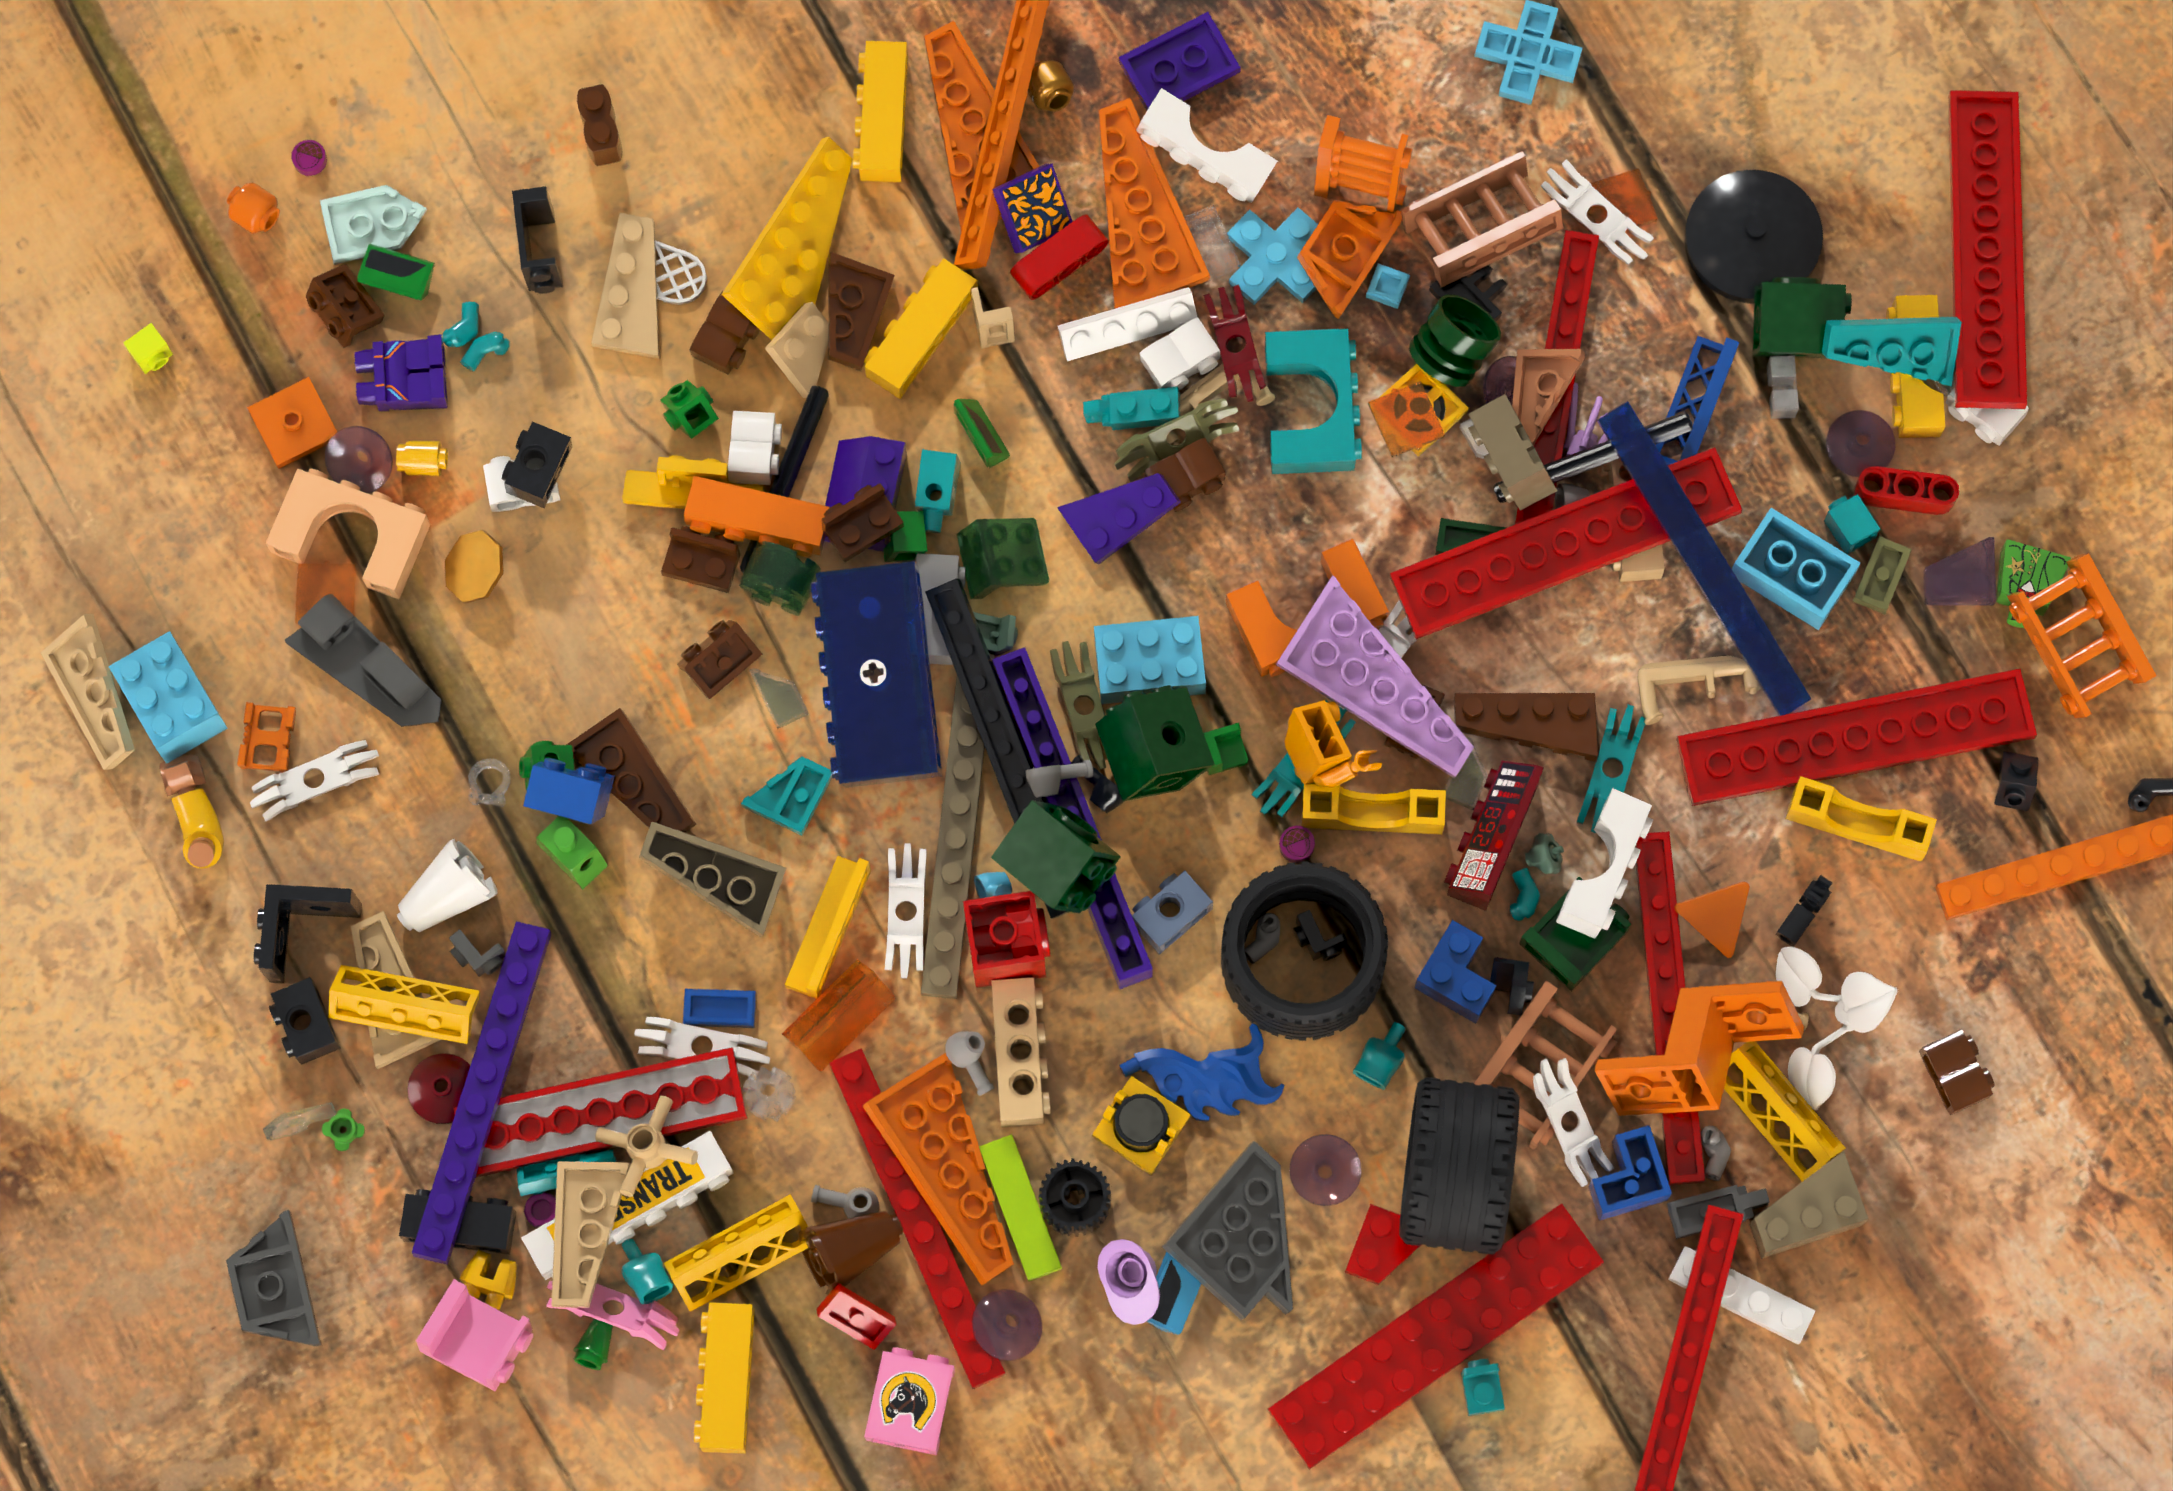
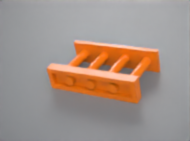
M1327 115L1318 146L1314 196L1327 199L1330 187L1336 189L1337 186L1388 198L1387 212L1394 213L1396 204L1403 205L1407 191V185L1402 184L1403 171L1408 169L1413 150L1407 148L1408 135L1401 134L1397 149L1345 136V132L1340 131L1341 118Z
M2089 553L2077 555L2066 563L2070 568L2068 575L2035 595L2027 598L2024 591L2007 596L2011 603L2009 610L2013 618L2018 623L2023 624L2062 694L2060 702L2069 715H2073L2074 718H2086L2091 715L2086 702L2125 679L2132 680L2133 684L2146 683L2157 676ZM2075 587L2081 588L2087 599L2085 606L2044 629L2035 610ZM2091 618L2098 619L2104 630L2102 637L2061 660L2052 641ZM2107 649H2115L2121 660L2119 667L2078 690L2069 672Z

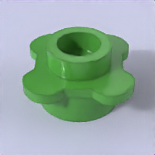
M343 1108L329 1122L323 1124L322 1133L335 1142L337 1150L346 1151L354 1139L361 1138L364 1135L365 1128L363 1124L356 1123L349 1109ZM341 1127H346L345 1133L340 1132Z

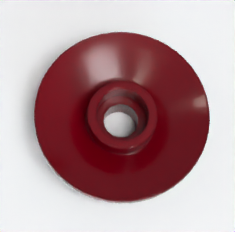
M447 1053L435 1054L422 1060L415 1067L408 1081V1098L416 1113L432 1123H453L455 1116L453 1108L458 1107L471 1065L463 1058ZM441 1080L448 1083L447 1089L444 1092H437L435 1089L437 1082Z

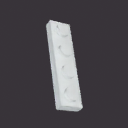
M1187 287L1061 324L1057 327L1064 355L1067 361L1175 330L1188 321L1197 318V312L1192 292Z
M1684 1246L1668 1280L1684 1288L1687 1287L1695 1250ZM1730 1268L1720 1306L1799 1345L1814 1316L1815 1310Z

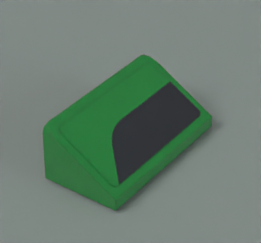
M369 244L357 282L422 300L428 295L435 263Z
M958 398L955 400L954 413L985 465L990 469L1008 459L1010 453L980 403L975 399Z

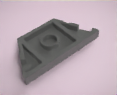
M289 1210L283 1211L275 1222L264 1231L257 1233L250 1239L247 1246L239 1249L226 1260L241 1329L248 1333L320 1346L322 1345L292 1215Z

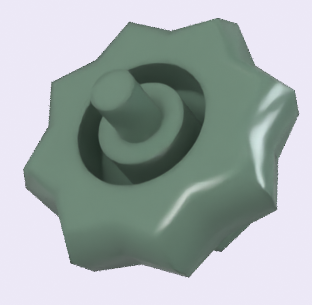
M1539 833L1533 840L1532 848L1528 853H1525V861L1529 867H1537L1545 874H1558L1561 871V863L1563 861L1561 853L1564 852V849L1554 840L1552 834Z

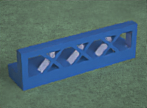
M1701 336L1697 337L1666 417L1669 418L1689 408L1695 420L1693 429L1690 432L1656 444L1652 454L1653 463L1665 467L1678 462L1660 455L1663 445L1675 439L1678 440L1683 450L1679 461L1698 453L1739 345L1738 341L1726 337L1724 345ZM1700 348L1720 354L1716 365L1703 370L1697 358ZM1695 365L1697 373L1690 375ZM1713 372V374H1712V376H1711V379H1710V382H1709V380H1708V378H1707L1706 375H1708V374H1710V373ZM1701 378L1706 388L1705 395L1691 400L1686 390V385L1693 380ZM1683 395L1686 403L1679 405ZM1701 403L1700 408H1699L1698 413H1697V410H1696V408H1695V405ZM1689 434L1687 442L1685 443L1682 436Z

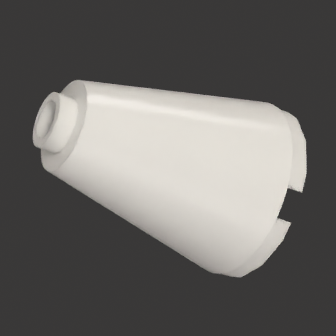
M452 839L444 846L398 904L400 913L397 914V917L407 930L415 929L418 932H422L493 898L497 894V888L491 876L484 880V874L481 871L484 866L463 843L460 841L456 843L455 839Z

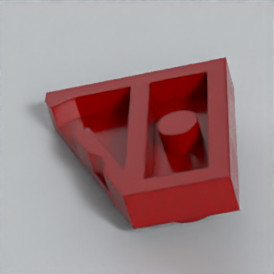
M1370 1204L1345 1273L1379 1285L1420 1247L1406 1244L1399 1236V1214Z

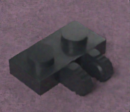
M1487 265L1477 270L1469 278L1464 276L1444 287H1441L1436 280L1430 286L1429 291L1438 300L1444 295H1457L1479 305L1497 321L1501 318L1502 312L1491 301L1500 295L1508 284L1503 279H1500L1483 293L1477 286L1486 280L1493 270Z

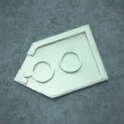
M388 185L320 200L334 265L364 258L369 244L393 251L401 249L427 211L426 207L404 197Z

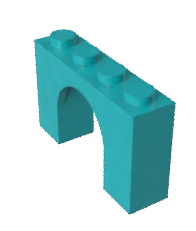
M1348 328L1265 332L1266 376L1296 374L1315 376L1331 388L1337 402L1333 415L1318 427L1302 430L1271 431V473L1355 471L1356 459H1362L1361 438L1355 439L1354 426H1360L1359 405L1353 406L1352 393H1358L1357 373H1351L1350 361L1356 360L1355 340H1349Z

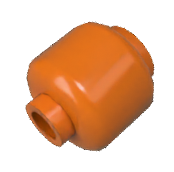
M252 182L245 184L243 187H235L227 198L229 218L250 233H259L262 230L264 232L268 231L279 217L280 209L277 208V198L256 183Z

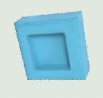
M1378 263L1367 290L1366 298L1398 309L1409 282L1410 274Z

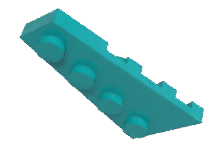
M1957 317L1826 320L1822 354L1827 359L1863 367L1873 366L1881 368L1885 372L1894 374L1896 372L1904 373L1916 379L1925 381L1930 379L1939 381L1943 385L1952 386L1962 322Z

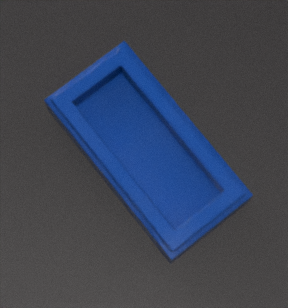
M685 989L683 1024L702 1027L755 1028L756 991Z

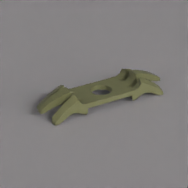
M1225 398L1200 403L1194 410L1144 434H1135L1116 450L1120 458L1114 463L1115 467L1118 470L1137 459L1143 458L1127 474L1130 482H1132L1153 464L1177 453L1199 439L1205 437L1209 443L1220 435L1239 431L1237 423L1212 425L1239 411L1236 406H1227L1228 403ZM1176 428L1184 430L1186 437L1181 444L1170 445L1167 442L1166 437L1171 430Z
M1069 641L1062 642L1067 676L1063 673L1057 649L1050 650L1055 679L1059 684L1074 733L1077 752L1082 762L1090 760L1084 743V739L1087 738V745L1095 763L1100 770L1105 769L1106 764L1100 746L1099 733L1095 725L1105 716L1094 680L1087 642L1079 644L1082 673L1079 672ZM1078 697H1088L1093 702L1094 709L1090 714L1081 715L1075 710L1074 701Z

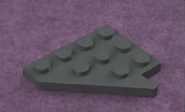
M1255 1141L1246 1147L1162 1246L1240 1320L1247 1317L1264 1295L1285 1315L1293 1309L1281 1165Z

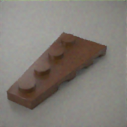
M1595 693L1454 694L1455 724L1462 733L1498 741L1501 738L1519 742L1518 745L1530 748L1533 745L1553 749V753L1566 756L1568 753L1585 756V760L1597 762Z
M621 708L566 744L572 745L573 757L584 768L587 763L599 765L606 768V774L615 776L611 793L627 806L646 826L650 827L651 822H655L685 833L697 825Z

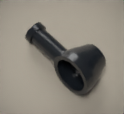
M1077 755L1071 764L1082 763L1080 756ZM1093 767V776L1085 778L1094 785L1090 801L1104 812L1109 813L1124 801H1122L1117 785Z

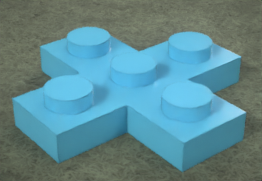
M1526 0L1517 30L1484 21L1474 57L1507 65L1499 90V97L1531 105L1540 75L1573 83L1582 47L1550 39L1559 8Z
M1297 208L1274 231L1249 209L1227 232L1226 238L1249 257L1229 278V284L1232 287L1239 285L1242 295L1253 305L1276 282L1280 283L1303 303L1316 290V287L1297 259V256L1318 224L1300 208Z

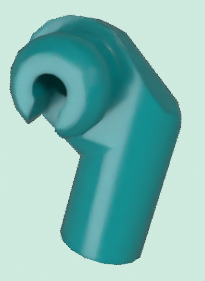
M476 302L462 303L461 321L443 332L442 339L446 346L461 347L477 336L479 330V304Z
M496 331L478 337L473 341L460 363L467 369L475 371L485 354L494 351L497 355H504L510 347V341L503 337L504 334Z
M1523 868L1512 874L1520 893L1516 903L1510 905L1509 911L1511 916L1517 921H1522L1525 917L1530 918L1535 913L1540 900V892L1528 868Z

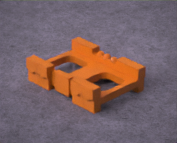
M246 702L243 722L247 726L244 727L246 732H244L245 738L242 740L245 745L240 744L237 762L241 769L278 771L281 773L288 771L290 731L294 730L296 708L292 706L283 708L254 705V703ZM268 711L282 714L281 727L278 731L259 729V719L262 712ZM258 745L275 746L277 748L276 761L273 765L254 763L255 748Z

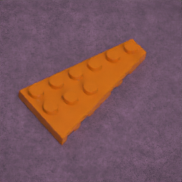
M952 21L925 35L924 40L958 219L962 231L995 90L956 23ZM1020 132L1017 134L1013 160L1010 164L1006 182L1040 167ZM1000 210L998 214V221L1002 219Z
M1131 98L1100 109L1099 122L1114 309L1187 287L1192 288L1209 281L1210 274L1155 151L1151 145L1142 140L1141 134L1136 131L1141 120Z
M944 1053L866 1102L863 1108L982 1286L1014 1265L1003 1225L998 1221L992 1189L991 1187L988 1188L983 1171L986 1168L970 1115L966 1114L961 1094L963 1091L960 1081L956 1080L952 1062Z

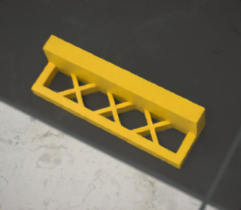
M837 856L785 982L786 988L819 1000L870 875L869 861L859 858L856 863Z
M341 965L329 990L328 1018L468 1044L471 1037L472 1015L479 1001L480 991ZM345 979L361 981L362 983L350 985L345 984L344 981ZM389 986L394 987L397 990L387 992L382 991L379 988ZM426 993L430 994L431 997L424 999L416 997L415 994ZM458 999L468 1002L466 1006L451 1004L449 1001Z
M1756 1041L1747 1042L1732 1053L1729 1067L1735 1063L1743 1072V1084L1734 1083L1727 1075L1724 1090L1802 1182L1846 1149ZM1751 1093L1761 1094L1767 1101V1112L1755 1109L1751 1104ZM1775 1120L1783 1121L1790 1128V1139L1780 1138L1775 1132ZM1798 1148L1808 1149L1817 1160L1808 1170L1798 1159Z
M790 1194L664 1262V1265L689 1312L807 1249L806 1239L801 1242L797 1240L793 1243L783 1242L782 1240L785 1233L799 1225L801 1230H803L808 1225ZM761 1245L771 1247L766 1258L760 1261L750 1259L755 1248ZM730 1262L739 1264L736 1274L729 1278L719 1276L722 1266ZM696 1280L707 1281L705 1290L690 1298L685 1286Z

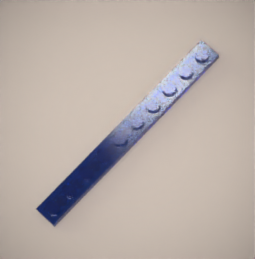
M1623 402L1598 418L1596 421L1777 714L1779 716L1789 714L1810 701V695L1629 402Z

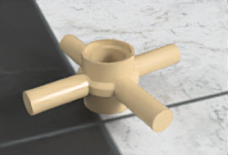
M660 1096L649 1123L634 1126L628 1134L604 1128H598L596 1131L595 1140L597 1142L626 1148L633 1160L620 1189V1193L625 1196L633 1197L645 1168H656L666 1158L691 1165L697 1162V1151L666 1144L665 1138L661 1133V1129L673 1104V1100L669 1097ZM651 1143L649 1147L642 1149L646 1144Z

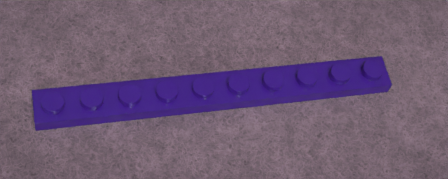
M517 921L515 923L411 1252L413 1257L445 1265L449 1264L551 938L550 929Z

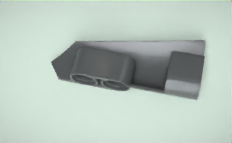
M328 594L320 599L298 621L301 628L285 639L287 645L401 727L439 722L442 700L383 641L380 642L333 594Z

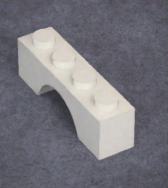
M1161 88L1136 129L1141 134L1142 140L1151 146L1158 147L1159 145L1169 151L1170 157L1182 165H1187L1188 163L1199 170V175L1211 183L1218 182L1228 188V193L1235 199L1240 201L1247 200L1252 203L1276 165L1277 160L1250 143L1231 152H1218L1207 148L1198 141L1192 132L1189 121L1191 106Z
M1612 789L1594 828V831L1607 846L1610 859L1609 868L1597 878L1575 880L1556 920L1557 923L1596 939L1601 928L1604 930L1609 929L1616 912L1610 909L1613 899H1621L1628 880L1622 877L1627 867L1633 869L1641 851L1635 847L1638 838L1642 837L1645 839L1652 825L1653 819L1647 817L1652 807L1651 804Z

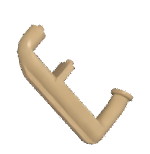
M1223 363L1180 395V416L1194 410L1198 404L1210 401L1228 387ZM1249 370L1253 393L1257 398L1256 404L1264 406L1273 402L1275 395L1270 392L1267 385L1260 390L1254 370ZM1238 374L1234 375L1235 381L1239 379ZM1172 430L1167 434L1166 440L1170 445H1179L1180 439Z
M1734 656L1657 662L1643 665L1638 671L1637 678L1645 725L1654 724L1664 717L1663 713L1659 712L1654 685L1705 681L1707 696L1712 699L1715 697L1714 677L1743 675L1745 691L1754 695L1761 689L1756 668L1751 663Z

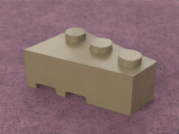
M1506 394L1469 413L1474 425L1468 429L1477 446L1485 445L1489 454L1483 457L1493 475L1499 472L1503 483L1498 486L1508 503L1515 501L1521 511L1557 491Z
M1844 1151L1752 1220L1749 1226L1761 1259L1863 1226L1869 1219Z

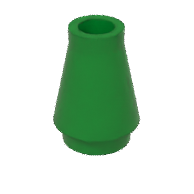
M593 1318L573 1349L576 1353L574 1361L586 1368L600 1370L603 1363L608 1361L613 1325Z

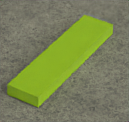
M1011 1134L979 1146L1028 1282L1062 1270L1013 1135Z

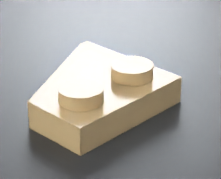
M813 302L804 303L765 347V350L802 398H807L811 387L817 385L828 345V322Z

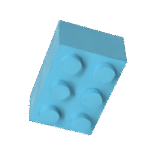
M1770 508L1735 561L1730 576L1819 631L1855 576L1860 562L1775 509Z
M1199 616L1094 626L1095 651L1102 704L1121 703L1124 701L1123 697L1131 692L1142 690L1144 694H1148L1157 688L1171 685L1172 689L1187 687L1190 696L1206 693Z
M170 631L108 666L153 745L166 764L228 729Z

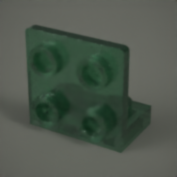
M977 519L957 533L963 567H966V580L970 599H983L999 587L1043 586L1049 583L1036 519Z

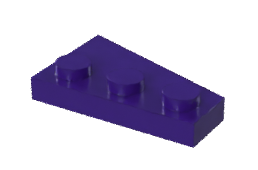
M1157 473L1057 508L1096 564H1100L1180 504L1181 501L1163 475Z

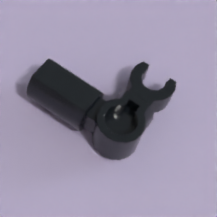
M1822 875L1819 876L1817 881L1813 880L1799 899V902L1802 904L1797 903L1775 935L1794 947L1814 919L1815 915L1813 912L1817 914L1832 893L1829 891V888L1833 882Z

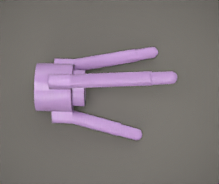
M1574 383L1568 417L1567 437L1563 446L1564 449L1568 450L1566 456L1608 441L1620 424L1627 409L1625 407L1620 408L1597 443L1598 436L1592 432L1603 398L1598 396L1585 430H1578L1577 435H1575L1578 384Z

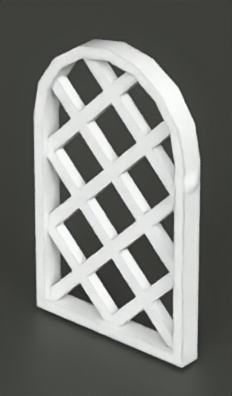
M655 241L656 250L660 259L656 260V266L663 263L667 272L656 278L657 299L676 305L691 303L705 289L707 276L704 265L699 258L685 250ZM660 248L673 253L664 257ZM682 256L690 258L694 262L686 265ZM678 257L682 267L670 271L666 261ZM699 265L703 275L692 279L688 269ZM685 271L689 281L677 286L673 276ZM669 278L673 288L662 293L658 282ZM702 281L700 288L697 290L695 284ZM692 286L695 294L683 299L680 290ZM676 292L678 299H672L666 296Z

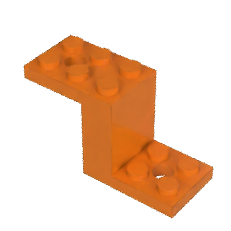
M1782 981L1680 988L1665 1055L1598 1059L1595 1073L1618 1116L1719 1110L1734 1043L1802 1038L1804 1025Z

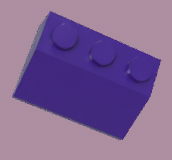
M873 436L839 440L825 506L832 507L838 503L845 505L854 499V494L867 485L874 487L881 483L885 489L886 497L894 509H896L907 457L905 442ZM890 535L868 549L883 552V549L889 543ZM826 536L825 541L830 542V540Z

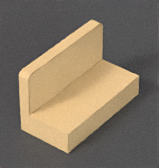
M978 287L971 288L973 313L981 348L1015 342L1011 307L983 312Z

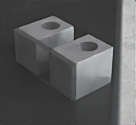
M1795 356L1770 357L1767 364L1768 386H1772L1773 390L1769 399L1771 419L1795 418L1799 409Z

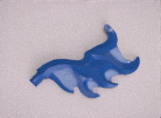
M1255 1023L1249 1027L1252 1040L1247 1046L1210 1052L1203 1061H1196L1175 1050L1157 1048L1135 1053L1132 1059L1119 1065L1125 1078L1139 1070L1142 1072L1146 1071L1153 1077L1161 1095L1175 1104L1178 1097H1183L1187 1112L1198 1121L1209 1122V1116L1202 1112L1204 1107L1214 1108L1228 1116H1238L1240 1111L1232 1107L1234 1101L1246 1100L1256 1105L1271 1104L1279 1099L1284 1088V1084L1272 1088L1261 1077L1259 1056L1263 1051L1264 1041Z

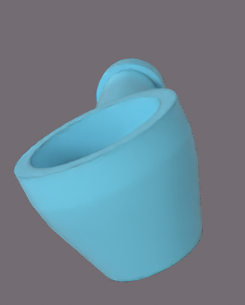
M987 872L974 877V884L979 898L1012 894V886L1005 872Z

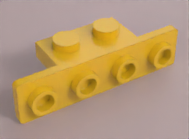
M672 455L669 457H658L657 472L627 470L622 500L625 504L685 509L694 476L764 491V485L729 483L728 463H722L716 459L708 458L700 461Z

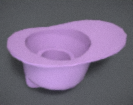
M1125 1239L1111 1241L1102 1249L1098 1257L1097 1266L1110 1306L1115 1315L1125 1323L1132 1325L1145 1323L1153 1317L1160 1300L1155 1261L1149 1253L1133 1241Z

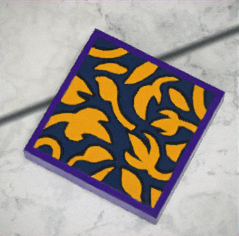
M1052 163L1042 165L992 189L1014 253H1023L1047 241L1073 222Z

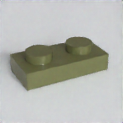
M1879 536L1852 602L1885 615L1912 549Z

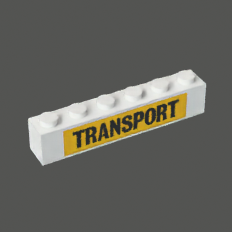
M711 1131L682 1146L683 1148L698 1152V1159L694 1165L666 1158L658 1167L644 1169L633 1197L622 1194L608 1244L614 1241L617 1245L623 1243L635 1235L634 1230L645 1223L648 1227L653 1226L667 1217L665 1212L677 1205L679 1209L685 1208L698 1199V1193L707 1188H710L711 1191L717 1190L730 1181L728 1176L734 1174ZM555 1219L521 1237L545 1280L550 1277L553 1279Z

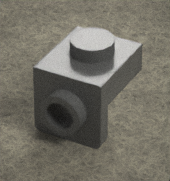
M460 929L449 937L454 946L450 953L462 968L469 964L478 977L484 973L490 975L502 966V959L506 953L499 943L481 956Z

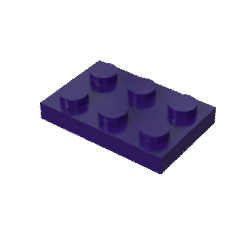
M1209 12L1119 57V64L1146 110L1149 109L1161 88L1181 101H1185L1241 71L1240 65Z

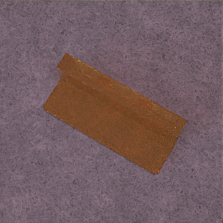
M857 959L782 1035L790 1044L801 1051L818 1071H823L829 1065V1062L833 1061L895 1000V996L873 970Z

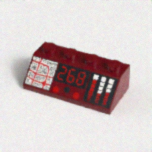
M1502 760L1498 770L1491 768L1484 788L1489 790L1485 802L1477 801L1470 818L1476 821L1472 833L1464 832L1457 849L1463 855L1458 865L1451 864L1444 883L1450 885L1447 896L1484 911L1487 910L1539 785L1543 767Z

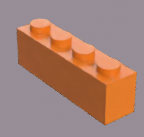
M694 476L684 511L685 525H689L691 530L698 533L709 534L710 531L724 533V537L729 540L742 542L746 538L758 541L757 544L767 549H778V546L792 549L791 552L796 555L811 557L812 554L821 556L826 537L822 530V518L825 517L824 513L830 507Z

